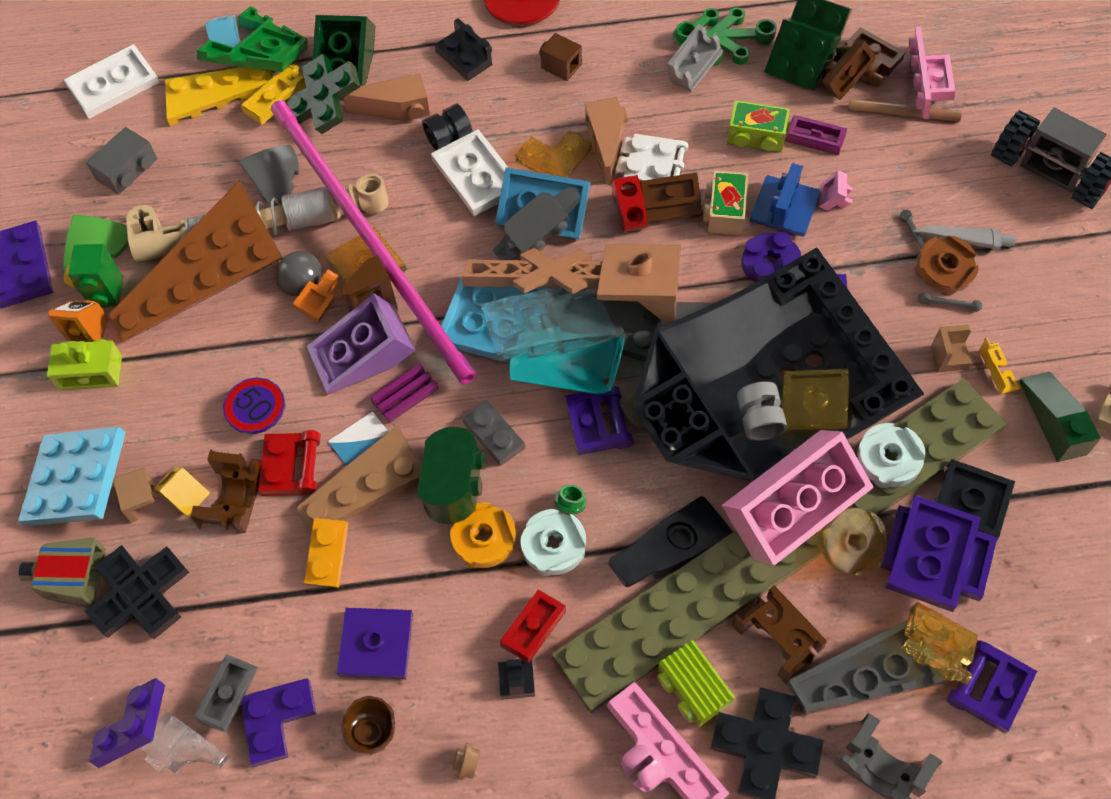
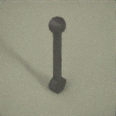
M903 210L900 213L901 220L908 224L920 249H922L925 244L920 234L913 232V230H916V227L912 221V212L910 210Z
M929 293L919 294L918 302L921 304L932 302L971 308L974 312L982 309V303L978 300L966 302L932 297Z

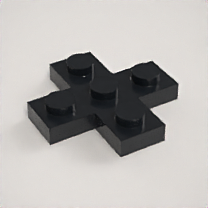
M122 545L94 566L112 590L85 610V612L105 637L109 638L135 617L153 639H156L181 618L163 594L190 572L168 546L141 567Z
M760 688L753 721L721 712L718 713L710 749L745 759L738 790L739 795L754 799H775L781 769L813 778L817 777L824 740L789 731L795 696Z

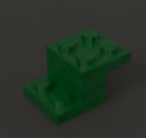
M797 0L791 18L783 19L764 72L807 89L816 90L825 64L832 62L836 48H838L852 9L829 0Z

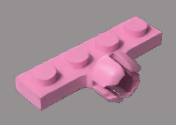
M636 682L632 683L608 702L607 708L635 741L636 745L624 754L621 766L627 778H630L643 768L637 775L639 779L633 783L637 789L642 792H650L661 782H668L682 799H725L728 796L729 792Z

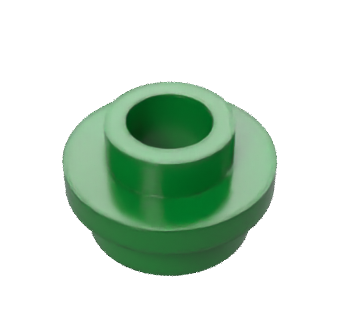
M565 485L556 493L554 503L560 511L566 514H579L584 511L587 499L580 487Z

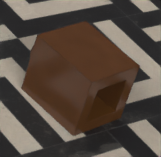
M554 33L540 48L541 69L566 81L582 65V45L557 33Z

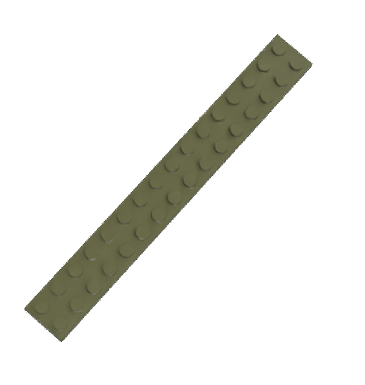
M963 378L894 425V427L902 429L907 427L914 431L925 447L924 465L912 482L900 487L880 488L869 478L873 485L870 491L774 566L754 560L738 532L734 531L553 652L552 658L590 713L594 712L632 683L639 681L658 668L661 660L682 648L691 640L696 642L757 600L759 596L761 597L767 593L773 585L777 586L946 470L951 459L959 461L1004 430L1007 423ZM885 449L886 453L884 456L889 460L896 461V457L899 454L896 451L890 452L888 449Z

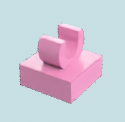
M838 170L820 183V208L829 211L836 205L840 208H846L852 203V199L847 198V194L852 192L853 188L847 184L846 173Z

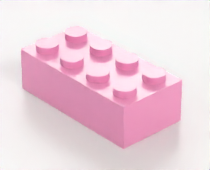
M820 430L730 498L722 507L753 559L774 566L870 491L873 485L843 432Z

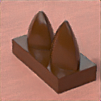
M859 38L853 45L836 48V55L839 61L834 67L823 70L821 75L823 84L832 96L839 100L846 95L876 59L866 41Z

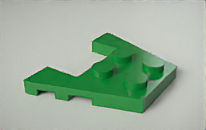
M249 6L238 16V22L240 26L255 31L236 47L208 40L197 50V60L283 72L308 48L307 38L285 25L280 28L273 24V18L265 15L263 18L258 15L256 8Z

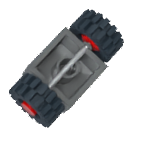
M1053 107L1041 124L1040 120L1018 110L1005 126L991 153L992 157L1012 167L1025 150L1026 153L1020 164L1021 167L1069 192H1072L1077 185L1071 199L1090 209L1095 207L1111 185V156L1100 152L1092 162L1107 134Z

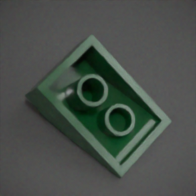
M316 15L312 60L324 54L330 60L332 71L350 61L356 66L360 86L366 85L374 54L376 26L367 16Z

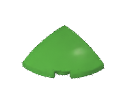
M73 214L64 251V273L71 262L74 245L104 244L109 254L117 258L129 245L127 225L98 217Z

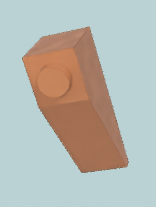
M421 73L363 85L343 97L347 113L400 121L418 119L430 115Z
M617 96L585 103V122L605 184L611 183L623 139L624 123L628 122L625 107H620Z

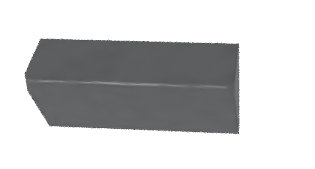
M226 654L193 719L197 723L226 733L258 667Z

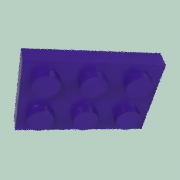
M37 221L0 231V309L54 293L41 227Z
M915 495L909 508L886 589L954 612L957 608L981 518Z
M899 505L896 510L880 568L891 571L909 512L907 507ZM977 531L960 595L977 601L983 598L998 537Z

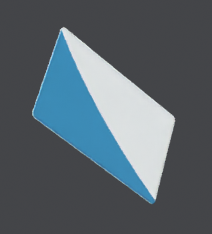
M371 412L330 439L328 443L347 466L389 431L374 412Z

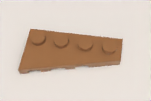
M397 425L299 504L297 509L311 535L314 518L346 521L418 484L421 465Z

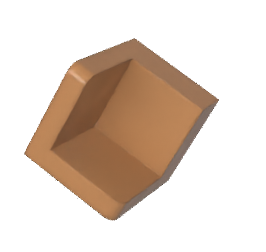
M970 325L939 328L931 345L938 372L969 369L971 360L966 340L971 332Z
M144 467L113 479L121 512L131 523L138 520L135 509L154 502L152 492H154L155 482Z

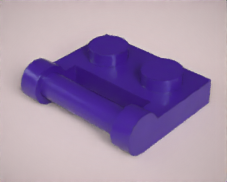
M612 386L611 390L606 393L580 392L565 395L578 456L614 448L626 449L634 444L631 433L627 431L622 409L619 407V400L621 399L619 387ZM601 402L608 404L615 431L613 435L607 436L599 405Z
M977 640L972 648L973 656L956 690L952 689L950 691L947 702L953 707L970 713L1006 734L1010 730L1038 671L989 643ZM986 661H990L996 664V667L979 701L969 695Z

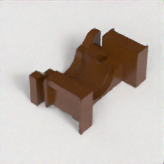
M210 449L207 461L215 473L221 476V495L217 504H212L211 508L193 506L190 518L199 529H201L202 523L223 525L228 531L230 524H234L240 533H246L259 488L261 464L258 459H251L250 467H247V462L241 453L215 452Z
M773 585L766 596L768 601L765 602L759 596L755 607L744 617L740 618L737 614L735 615L732 626L741 635L754 624L757 629H763L776 641L782 651V656L787 660L781 666L777 675L787 685L788 680L808 663H812L815 655L810 649L813 647L817 653L821 652L827 640Z

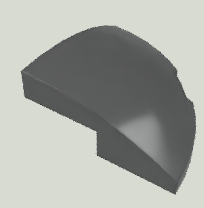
M291 145L265 149L239 161L242 169L255 184L258 193L269 207H271L273 197L281 204L282 195H290L295 188L292 180L295 172L297 175L299 174V163Z

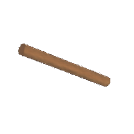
M850 99L848 110L922 118V111L917 109L916 106ZM930 108L929 119L960 122L962 111Z

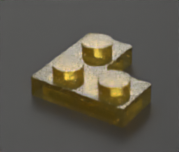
M569 130L560 142L552 148L531 136L515 154L516 162L537 173L568 178L592 150V142Z

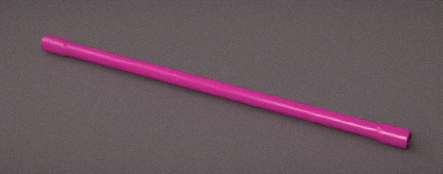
M284 100L275 101L270 109L278 122L289 133L373 256H379L391 282L444 356L447 365L460 384L470 383L476 377L473 368L440 326L301 128L297 118Z

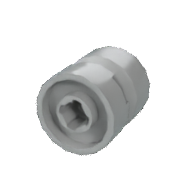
M757 382L745 386L738 391L736 397L740 412L745 415L742 421L748 439L755 441L768 440L783 434L788 427L783 409L779 407L781 400L776 384L772 382Z

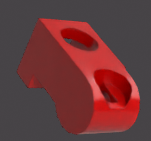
M638 175L613 179L612 196L618 209L623 231L628 232L647 228L645 201ZM624 185L633 186L631 188L621 189Z

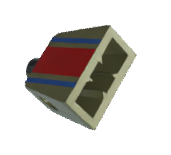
M92 537L46 543L40 547L37 562L23 561L20 564L19 579L21 581H32V590L44 599L89 608L95 603L101 575L94 566L104 559L106 549Z

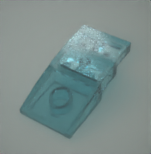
M563 288L541 290L480 304L498 360L502 361L528 353L529 358L555 350L558 351L559 355L617 338L604 302L597 300L598 288H584L574 294L569 293Z

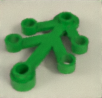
M739 7L732 8L729 14L718 23L719 12L714 8H708L694 23L688 21L680 23L674 30L673 39L681 46L698 24L704 27L706 25L714 26L712 29L706 30V35L711 39L715 33L719 38L720 47L733 55V62L743 65L748 62L749 50L746 47L737 45L731 39H757L761 44H769L776 36L777 25L772 20L762 19L758 21L756 28L729 29L732 25H741L744 22L745 11ZM723 53L713 66L719 65L722 62Z

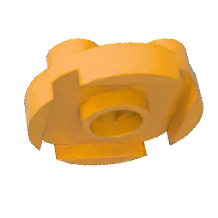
M481 502L476 503V509L469 517L454 523V526L452 525L450 538L456 555L468 567L489 568L502 563L513 554L516 529L514 521L507 511L503 508L501 510L493 507L491 503ZM485 529L487 533H493L489 540L484 542L476 540L474 537L479 535L478 530Z

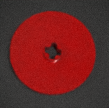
M484 0L488 12L497 20L506 24L521 26L535 24L548 18L557 9L560 0Z

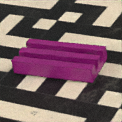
M793 115L785 141L839 155L847 128Z
M418 364L370 398L385 419L391 423L437 391L439 386L435 380L431 379V375L425 372L424 367ZM424 383L427 384L422 389L411 395V392L416 390L418 387H420ZM404 400L390 411L387 410L389 407H391L398 401Z

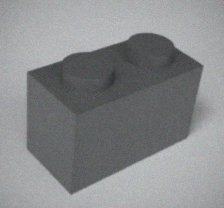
M125 126L92 156L86 164L97 181L119 195L158 158L148 140Z

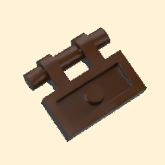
M860 27L848 39L845 46L853 45L858 38L866 41L876 59L863 73L861 80L867 84L871 82L879 87L885 77L877 72L881 71L889 76L903 61L905 52ZM837 55L833 59L836 63L839 61Z

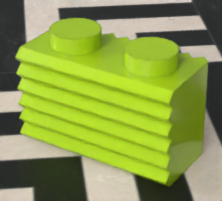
M693 640L659 662L658 671L660 674L657 675V679L668 694L674 692L675 696L679 699L678 709L687 722L694 721L696 726L701 727L718 715L719 712L733 704L735 696Z

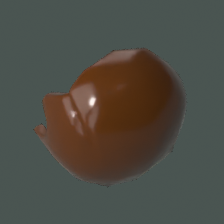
M373 696L354 700L345 711L342 720L343 738L345 743L349 745V748L357 754L373 755L383 751L393 739L395 732L394 711L382 698Z

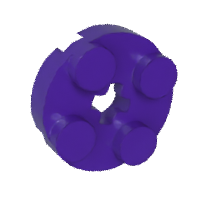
M785 232L760 234L746 242L742 255V269L751 281H754V279L759 281L801 257V252L798 246L791 240L790 235ZM772 256L777 260L776 264H771L770 261H765L764 259Z

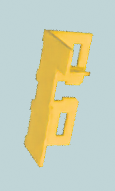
M986 337L979 349V353L985 362L986 368H989L991 372V378L994 380L999 394L1020 390L1012 371L1007 370L1001 373L998 366L1007 365V361L998 345L999 343L990 344ZM994 351L998 352L1001 360L997 359ZM1007 377H1010L1014 385L1013 387H1011Z

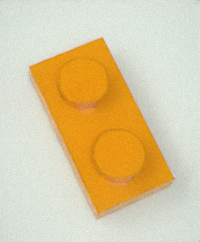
M314 518L304 584L339 588L348 522Z

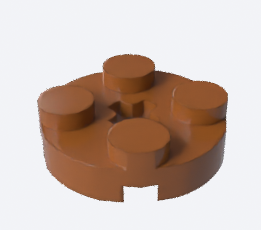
M950 235L947 238H938L939 236L929 239L919 251L915 271L932 288L941 291L945 295H953L955 292L968 287L977 276L979 268L974 260L976 254L973 248L961 238ZM950 260L952 262L951 268L953 269L945 267L942 261Z

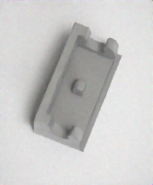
M698 24L667 63L670 81L693 92L723 53L718 36L714 33L710 39L706 35L705 27Z

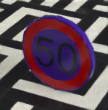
M258 377L246 379L236 384L226 395L223 404L224 417L229 425L240 433H262L275 426L283 416L285 398L279 386L269 379Z

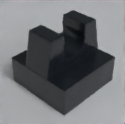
M521 659L498 662L501 700L535 696L532 660L529 664Z

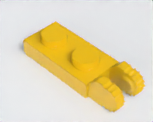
M291 64L283 72L277 73L241 104L243 113L263 125L274 115L270 108L275 101H285L306 88L303 73L300 74V68L295 64Z

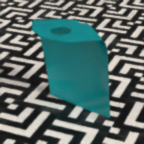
M521 329L510 358V380L595 394L606 393L611 390L616 377L624 346V332L615 339H600ZM618 352H619L618 360H617V363H616V365H615L616 358H617V354H618ZM609 377L608 384L605 385L603 380Z

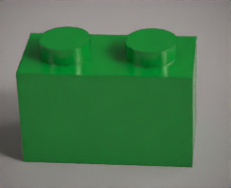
M104 244L74 245L68 276L85 300L99 303L101 308L117 306L120 302L124 276Z

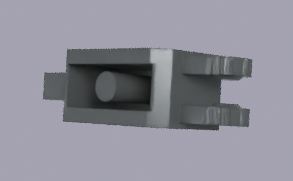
M567 187L554 198L550 193L541 192L506 221L504 231L507 235L493 249L499 260H514L520 254L532 248L541 251L546 246L544 241L551 235L557 237L568 228L567 222L571 220L567 214L581 200L579 192H577L578 190Z

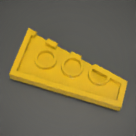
M238 67L165 79L167 121L171 127L179 124L178 120L191 115L193 119L203 115L201 111L215 106H217V109L228 106L230 101L237 98L241 101L246 100L273 78L272 70Z

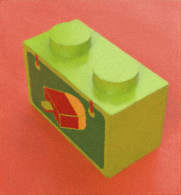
M735 100L727 144L782 152L790 109Z

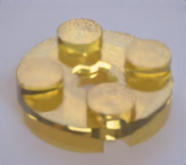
M847 508L819 530L818 536L821 541L823 555L827 562L839 572L858 575L866 574L874 570L881 563L885 555L881 554L884 543L887 544L885 526L881 519L870 511L862 508ZM851 534L859 535L860 537L856 541L858 546L856 549L849 546L848 540Z

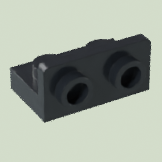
M457 18L453 21L455 31L434 44L435 51L469 81L493 65L492 47L486 39L479 37L469 24H465Z

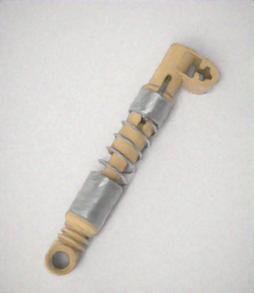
M377 174L363 175L355 183L356 187H352V184H349V188L346 189L345 185L343 186L356 206L367 213H380L389 204L384 180ZM325 186L313 188V190L299 191L296 194L282 195V205L273 197L271 207L266 208L260 201L254 206L265 227L272 228L274 235H277L276 226L286 224L291 232L296 229H304V227L307 228L337 221L342 215H345ZM147 205L134 207L129 211L126 218L128 242L134 261L141 263L165 257L206 214L181 219L179 224L162 227L152 207Z

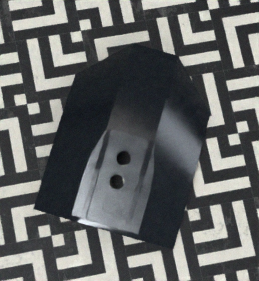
M816 247L767 277L723 300L660 327L656 326L633 409L666 462L753 482L820 430L843 432L846 439H849L924 395V392ZM816 354L823 359V363L818 367H811L806 363V358ZM784 368H792L796 371L797 378L791 383H785L779 378L780 371ZM772 382L777 386L781 400L779 407L783 409L788 428L783 434L775 438L761 441L750 440L745 433L742 421L745 415L740 412L736 395L739 390L750 384Z

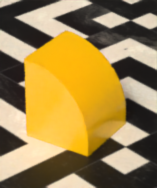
M174 466L153 488L167 503L187 517L191 514L193 506H199L210 494L183 467Z

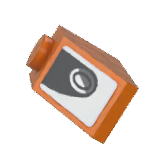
M84 300L82 302L68 301L49 310L48 317L66 341L93 342L97 339H103L109 320L99 303L91 300Z

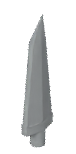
M928 225L913 230V232L927 236H939L938 238H947L948 235L956 236L968 244L991 248L992 250H1000L1001 246L1014 247L1016 242V236L1001 234L1000 230L995 228Z

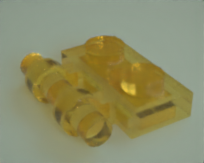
M919 602L914 604L910 608L904 633L905 636L911 639L905 641L902 650L913 656V661L922 666L928 664L939 670L942 677L950 681L957 680L964 685L968 684L972 673L964 668L973 663L978 634Z

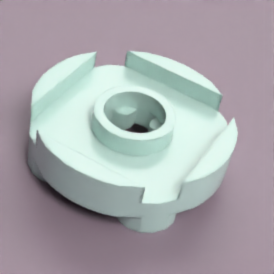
M881 423L873 426L865 433L857 449V456L868 478L873 480L878 487H900L909 484L918 476L924 465L925 447L919 436L907 427L904 429L894 427V423ZM885 449H888L890 452L896 451L899 454L896 457V461L889 460L884 456L886 453Z
M548 509L535 514L526 523V528L523 531V535H521L520 541L522 554L526 562L537 570L540 575L550 576L567 573L584 559L586 533L583 525L575 516L560 513V510ZM553 535L555 539L561 538L563 540L559 543L558 548L553 549L546 546L549 536Z

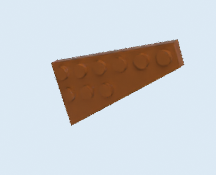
M240 180L109 313L111 320L124 341L145 332L283 259Z

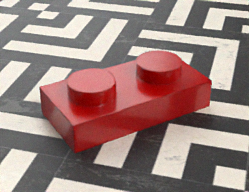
M538 589L501 638L500 647L529 664L566 613V605Z

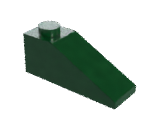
M1050 371L1020 378L1019 383L1057 462L1088 455L1101 437L1087 410Z

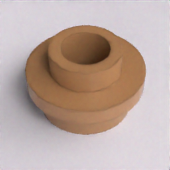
M466 743L464 749L458 748L456 751L452 770L458 771L457 779L463 780L464 777L473 778L480 750L472 748L470 743Z

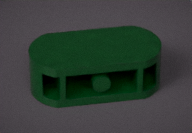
M446 427L434 432L425 441L417 494L423 502L426 514L432 520L441 524H453L469 517L476 509L477 496L482 495V480L479 476L480 470L485 469V454L483 450H479L474 435L464 428Z

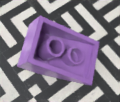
M372 294L307 346L325 391L329 394L392 369L416 351L395 306L376 294Z

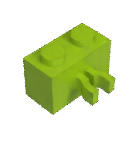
M97 339L93 342L67 341L60 342V344H52L47 377L58 390L119 386L122 354L112 340Z

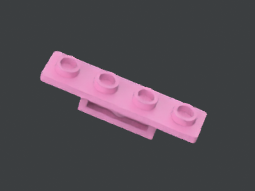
M915 27L914 37L909 38L908 48L909 54H914L911 57V71L916 72L913 80L914 90H919L916 94V108L921 109L923 119H929L931 101L954 100L955 85L950 55L925 56L921 27Z

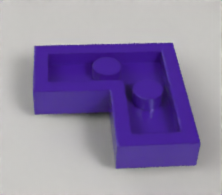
M154 678L143 685L136 686L129 692L123 719L96 732L92 742L90 763L101 768L153 741L165 684Z
M308 678L244 695L241 706L251 765L257 767L289 758L283 724L317 714L311 681Z

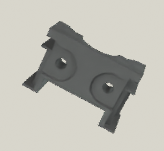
M867 713L861 721L863 725L855 739L846 746V749L853 753L852 757L845 754L837 766L885 799H912L909 797L911 793L920 797L926 792L927 784L936 768L943 761L930 753L921 761L918 767L912 762L907 763L893 757L880 746L879 740L871 736L880 720ZM864 752H867L870 755V758L866 757L864 755ZM901 776L906 779V782L902 781Z

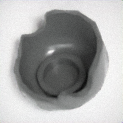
M305 251L292 252L283 257L277 267L278 286L286 294L299 296L309 281L314 284L320 282L322 265L312 254Z

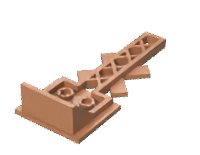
M605 244L603 261H592V255L581 248L555 261L536 248H532L520 254V260H467L462 274L463 286L516 287L524 294L535 288H563L571 294L584 288H598L597 300L638 301L667 324L675 321L681 245Z

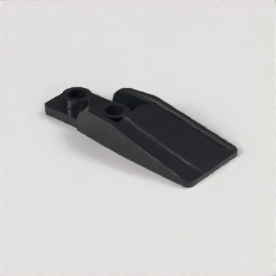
M700 496L651 528L637 539L631 547L611 557L608 565L625 587H630L653 574L654 578H659L678 570L729 536L733 531L704 496Z

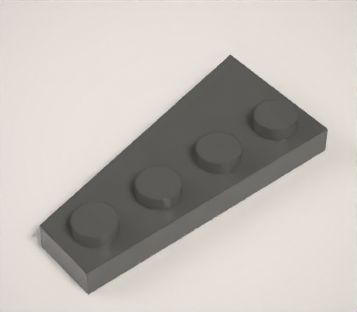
M907 619L788 680L787 685L805 715L943 684L946 680Z

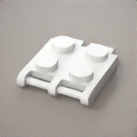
M634 134L633 138L624 137L615 177L622 178L638 175L639 181L670 177L671 171H674L673 176H677L684 169L682 160L684 152L688 150L689 145L681 140ZM678 152L677 160H674L675 153Z

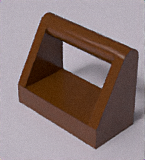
M378 255L367 259L342 288L349 313L359 305L356 295L375 288L372 294H376L394 305L396 310H398L390 277Z

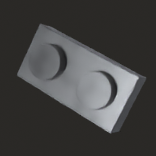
M487 400L462 417L463 423L500 466L525 449L524 441Z

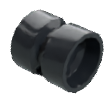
M458 103L443 109L441 116L436 113L422 120L424 133L435 151L452 143L453 140L456 141L473 132L468 116Z

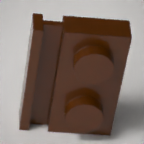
M697 173L640 181L648 223L703 214Z

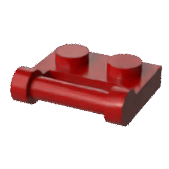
M306 430L303 433L264 434L258 488L261 496L312 495L316 491L317 482L314 481L316 449L321 439V434L318 431ZM297 447H304L301 479L294 482Z

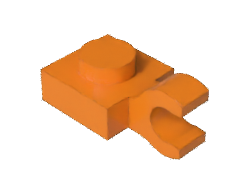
M328 269L318 285L309 281L294 301L293 308L319 323L335 300V296L330 293L338 284V275Z

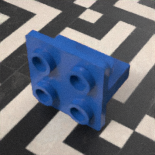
M792 163L788 174L782 173L781 178L770 175L765 177L752 210L750 221L804 237L821 191L799 184L803 166Z

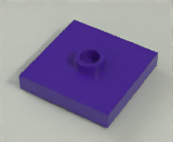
M345 607L337 675L339 677L406 679L413 622L412 610Z

